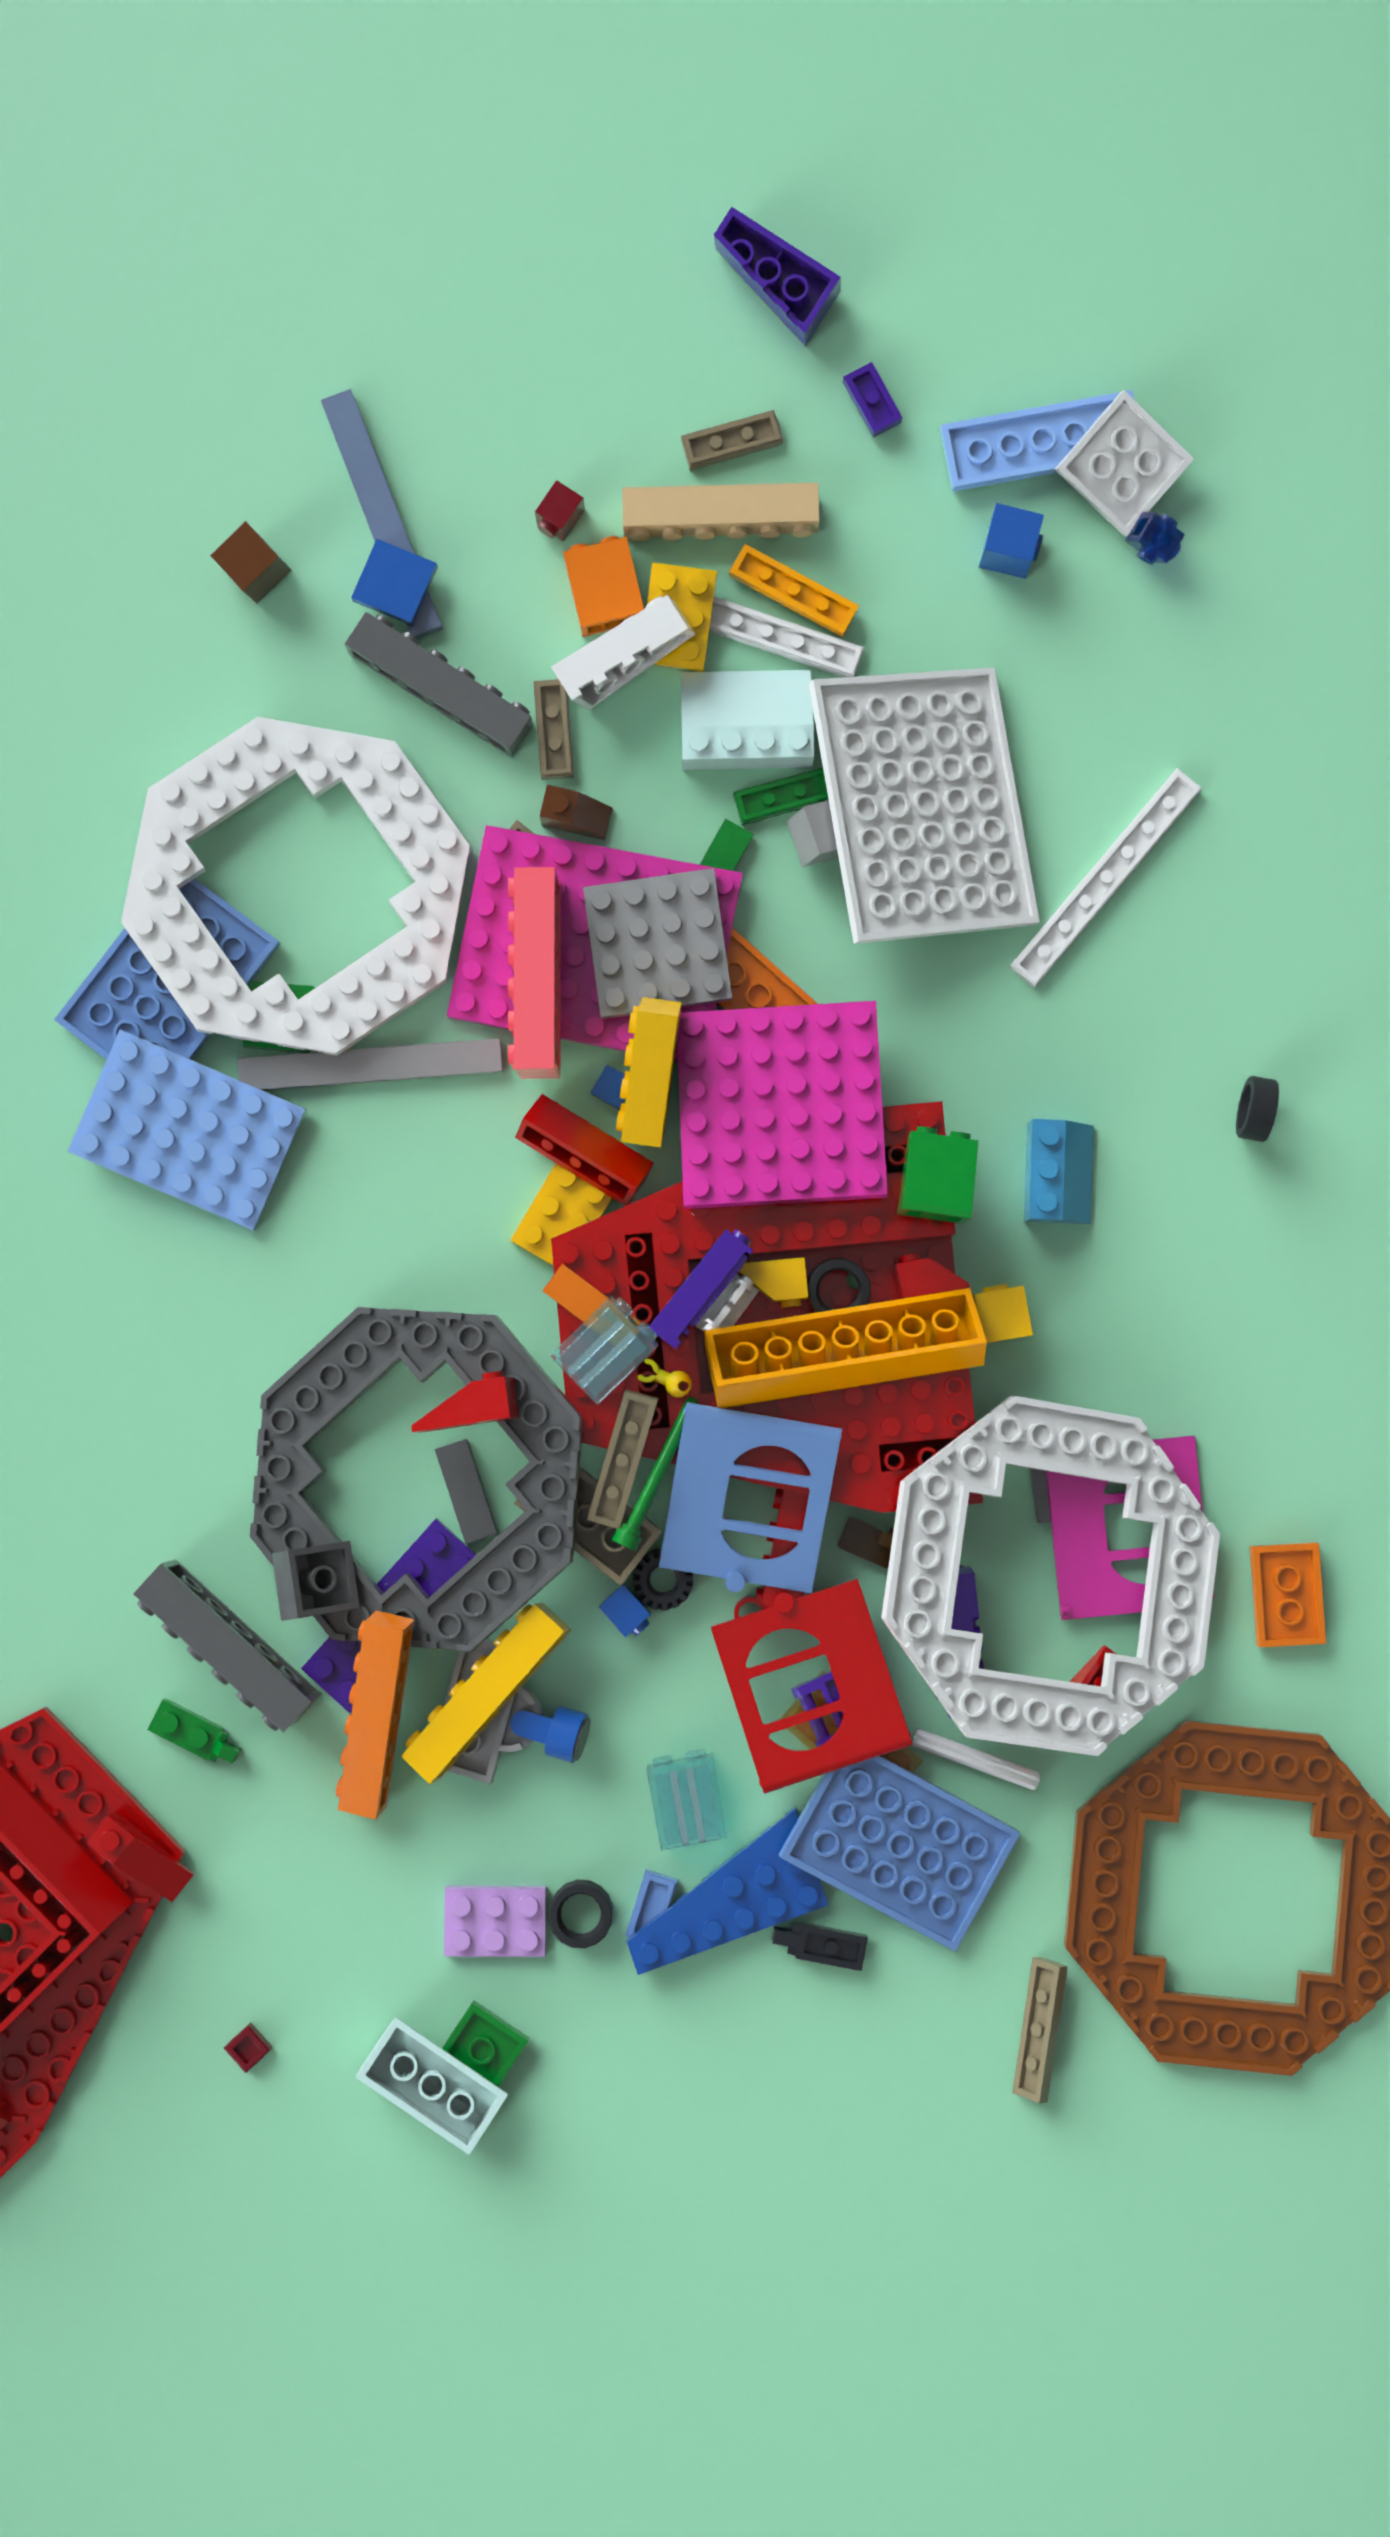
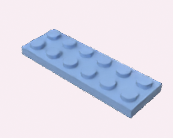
M1126 391L1134 399L1133 391ZM1120 392L941 424L940 433L952 492L1058 473L1054 469Z

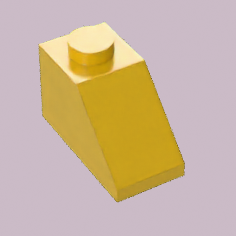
M805 1258L745 1263L738 1272L739 1275H745L754 1282L753 1286L773 1303L781 1302V1308L801 1306V1300L808 1299Z

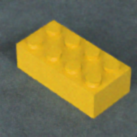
M642 997L640 1005L633 1006L628 1033H633L634 1039H629L624 1060V1066H630V1071H625L620 1092V1098L626 1099V1103H621L616 1124V1131H622L621 1142L661 1148L666 1127L682 1002Z

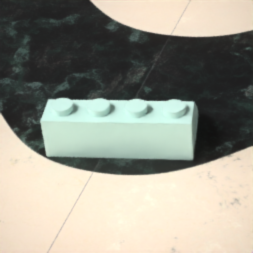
M397 2017L393 2019L356 2075L358 2080L468 2155L471 2154L508 2096V2093Z

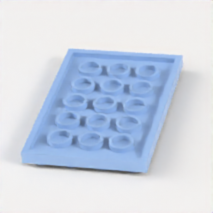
M119 1030L67 1152L246 1228L255 1230L306 1109L128 1032Z

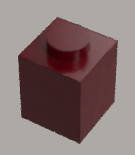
M556 480L535 511L538 529L549 538L556 536L564 541L585 511L584 497Z

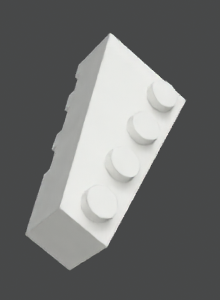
M668 595L665 597L660 596L650 601L644 610L627 618L615 628L551 666L571 700L591 710L693 637L695 632L676 602Z

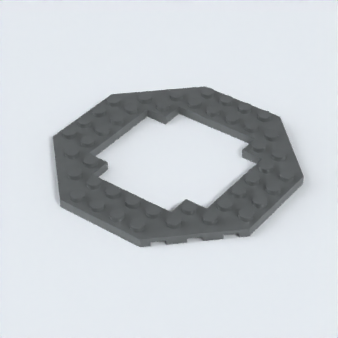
M357 1307L261 1395L260 1409H262L261 1429H258L256 1456H259L257 1476L254 1477L252 1503H255L254 1521L250 1527V1538L272 1565V1553L342 1542L303 1494L305 1490L327 1471L307 1445L400 1360L423 1383L446 1362L465 1385L472 1381L482 1380L483 1373L502 1371L503 1376L514 1378L519 1418L496 1422L530 1461L505 1485L526 1511L430 1597L410 1573H406L383 1593L352 1554L360 1608L313 1616L332 1640L362 1642L358 1640L360 1625L363 1620L369 1618L377 1610L415 1619L411 1647L450 1649L465 1652L474 1651L573 1562L583 1416L496 1315Z

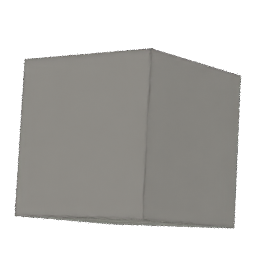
M829 800L805 806L787 820L802 868L839 858Z

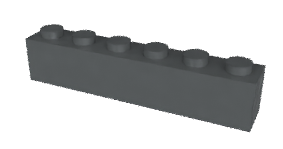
M365 612L344 644L349 655L511 758L514 756L533 727L532 719L529 715L530 711L517 701L511 704L501 698L503 694L490 684H486L485 687L474 680L475 676L461 666L456 669L447 663L448 659L437 650L431 649L429 652L419 646L421 642L415 636L408 632H404L403 635L393 629L394 625L385 617L379 614L374 617Z

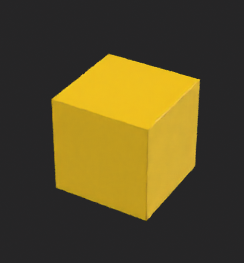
M1008 1284L982 1288L983 1293L973 1294L987 1343L1033 1335L1024 1285L1009 1288Z

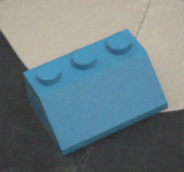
M1032 1119L1027 1123L1024 1222L1091 1223L1093 1125L1051 1119Z

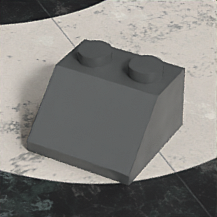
M350 1541L272 1553L281 1621L360 1608Z

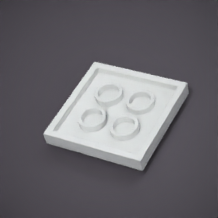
M1123 390L1054 470L1126 537L1190 465L1194 458Z

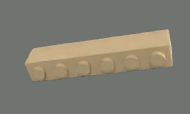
M818 483L622 488L624 537L637 542L647 541L650 537H663V539L668 541H676L686 536H695L700 540H709L715 536L728 535L731 539H742L747 537V535L775 538L780 534L808 537L812 533H818Z

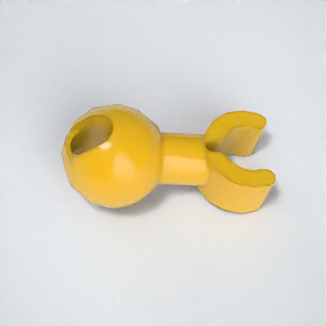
M651 1359L644 1360L646 1364L653 1367V1371L657 1375L649 1377L638 1375L639 1380L645 1383L657 1382L665 1385L667 1392L673 1397H684L689 1393L692 1382L687 1373L679 1370L669 1373L660 1369L655 1361ZM684 1383H688L689 1388L686 1391L682 1390V1386Z

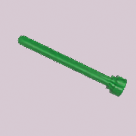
M688 1397L685 1400L627 1524L623 1523L621 1529L617 1528L612 1538L613 1541L631 1550L637 1551L642 1541L639 1538L642 1531L639 1529L680 1444L685 1415L684 1408L687 1402L698 1404L694 1397Z

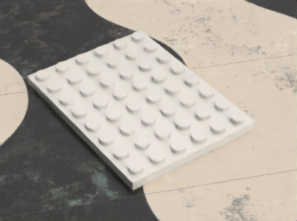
M995 667L813 679L809 683L853 943L860 944L1023 927L1039 923V914Z

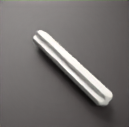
M917 1729L913 1735L912 1744L918 1749L1031 1790H1036L1040 1782V1774L1032 1769L922 1729Z

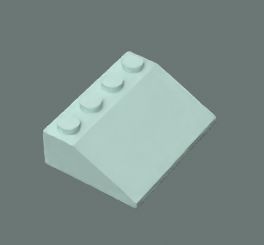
M811 670L681 672L683 770L812 768L814 762V721L809 689Z

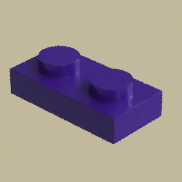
M872 362L843 376V384L873 438L902 423L903 417Z

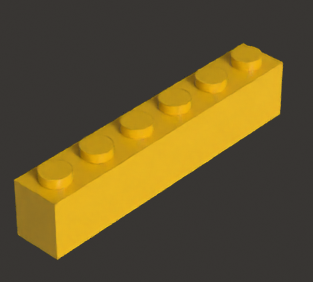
M545 1604L526 1605L516 1616V1620L519 1622L511 1631L508 1629L504 1630L493 1643L496 1648L489 1656L486 1654L482 1655L471 1668L474 1673L466 1682L462 1679L449 1692V1695L452 1697L444 1707L440 1704L427 1717V1720L430 1722L422 1732L420 1730L414 1732L404 1745L407 1749L401 1757L429 1784L439 1781L571 1631Z

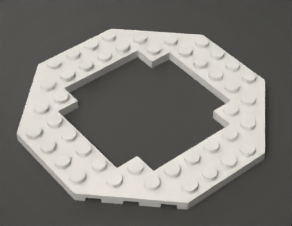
M256 717L148 788L121 923L198 1032L227 1035L236 1039L254 1042L261 1041L288 1048L307 1049L338 1056L446 982L466 867L469 860L470 845L395 741ZM296 773L315 799L342 781L414 881L413 884L389 899L390 905L406 927L300 999L296 998L280 974H277L251 992L179 890L206 871L188 844Z
M1010 1396L900 1481L881 1618L965 1737L1099 1756L1108 1748V1744L1120 1734L1124 1735L1144 1718V1714L1155 1705H1160L1179 1689L1178 1686L1190 1676H1195L1204 1668L1220 1532L1213 1522L1208 1521L1200 1509V1503L1191 1490L1176 1475L1173 1470L1175 1467L1159 1445L1156 1446L1146 1431L1148 1428L1141 1418ZM1006 1464L1125 1484L1126 1491L1122 1518L1153 1523L1137 1657L1105 1653L1101 1686L979 1668L983 1634L951 1629L969 1493L1002 1497Z

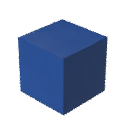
M996 503L989 523L979 568L1026 579L1032 561L1037 560L1043 535L1039 533L1044 514Z

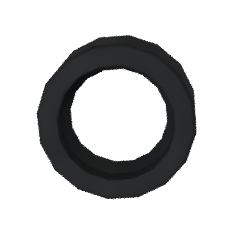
M1250 1076L1247 1079L1241 1093L1236 1117V1134L1239 1138L1264 1142L1269 1137L1274 1125L1279 1101V1084L1276 1080L1257 1076Z
M830 1258L819 1263L810 1273L807 1282L808 1300L815 1312L836 1310L825 1305L819 1296L821 1279L827 1273L834 1270H843L850 1273L858 1284L856 1300L848 1307L868 1304L871 1296L870 1281L865 1271L855 1262L845 1258Z
M577 1879L565 1883L556 1891L549 1907L548 1921L552 1933L561 1943L571 1948L585 1949L596 1945L607 1935L612 1924L613 1905L609 1894L601 1885L593 1881ZM576 1894H586L593 1897L601 1910L598 1925L592 1931L584 1934L570 1931L563 1924L561 1918V1908L564 1902Z

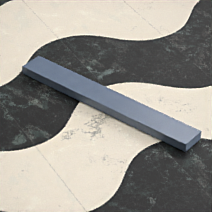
M348 389L322 399L321 403L374 541L379 539L414 554L352 390ZM427 591L413 626L407 624L410 634L417 639L443 630L429 591Z

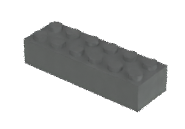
M176 1559L161 1563L133 1593L139 1599L137 1605L150 1616L155 1614L164 1622L162 1628L175 1639L180 1637L188 1644L187 1651L200 1662L205 1660L213 1667L212 1674L225 1685L230 1683L239 1691L236 1695L240 1701L250 1708L255 1706L264 1714L261 1718L265 1724L274 1731L280 1729L284 1733L301 1718L322 1694Z

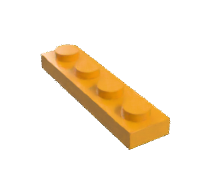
M744 544L729 571L731 578L842 638L859 609V605L746 544Z

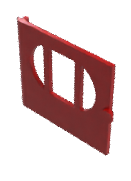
M858 1579L797 1599H793L789 1593H779L775 1597L774 1606L710 1627L760 1780L759 1785L762 1787L764 1794L913 1745L911 1734L908 1731ZM798 1629L811 1634L820 1641L818 1646L751 1668L746 1667V1662L752 1648L761 1638L773 1631ZM826 1655L840 1696L839 1700L764 1724L749 1680L805 1660ZM838 1711L843 1712L842 1721L835 1734L824 1744L816 1748L791 1750L778 1745L769 1738L771 1733Z

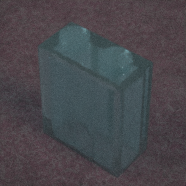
M610 1296L550 1355L597 1405L658 1346V1343L654 1340L657 1334L649 1328L647 1323L642 1322L639 1324L631 1316L634 1312L633 1309L621 1297L615 1300Z
M705 1749L688 1751L685 1753L686 1758L675 1760L672 1759V1755L656 1757L652 1759L653 1764L647 1765L646 1771L661 1851L727 1838L713 1753L706 1754Z

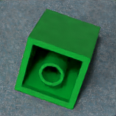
M917 1127V1131H910L907 1137L897 1214L960 1224L970 1220L973 1209L979 1140L970 1139L971 1134L956 1131L950 1132V1136L937 1135V1129L930 1127Z

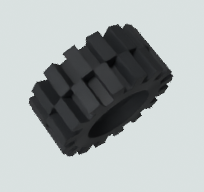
M656 1549L644 1555L637 1564L634 1571L633 1586L637 1597L639 1596L642 1603L647 1604L652 1609L666 1611L678 1607L688 1598L693 1587V1573L673 1570L677 1579L674 1588L668 1592L656 1591L650 1582L651 1573L659 1567L662 1549Z

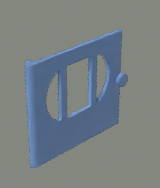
M687 1402L684 1408L685 1415L659 1567L725 1578V1586L731 1592L741 1591L745 1586V1582L812 1593L838 1449L842 1438V1429ZM769 1445L788 1449L800 1457L811 1474L809 1476L736 1464L734 1461L741 1454L752 1448ZM735 1475L809 1488L803 1529L794 1530L723 1517L729 1477ZM722 1530L794 1541L798 1544L791 1551L780 1557L755 1559L735 1550L727 1542Z

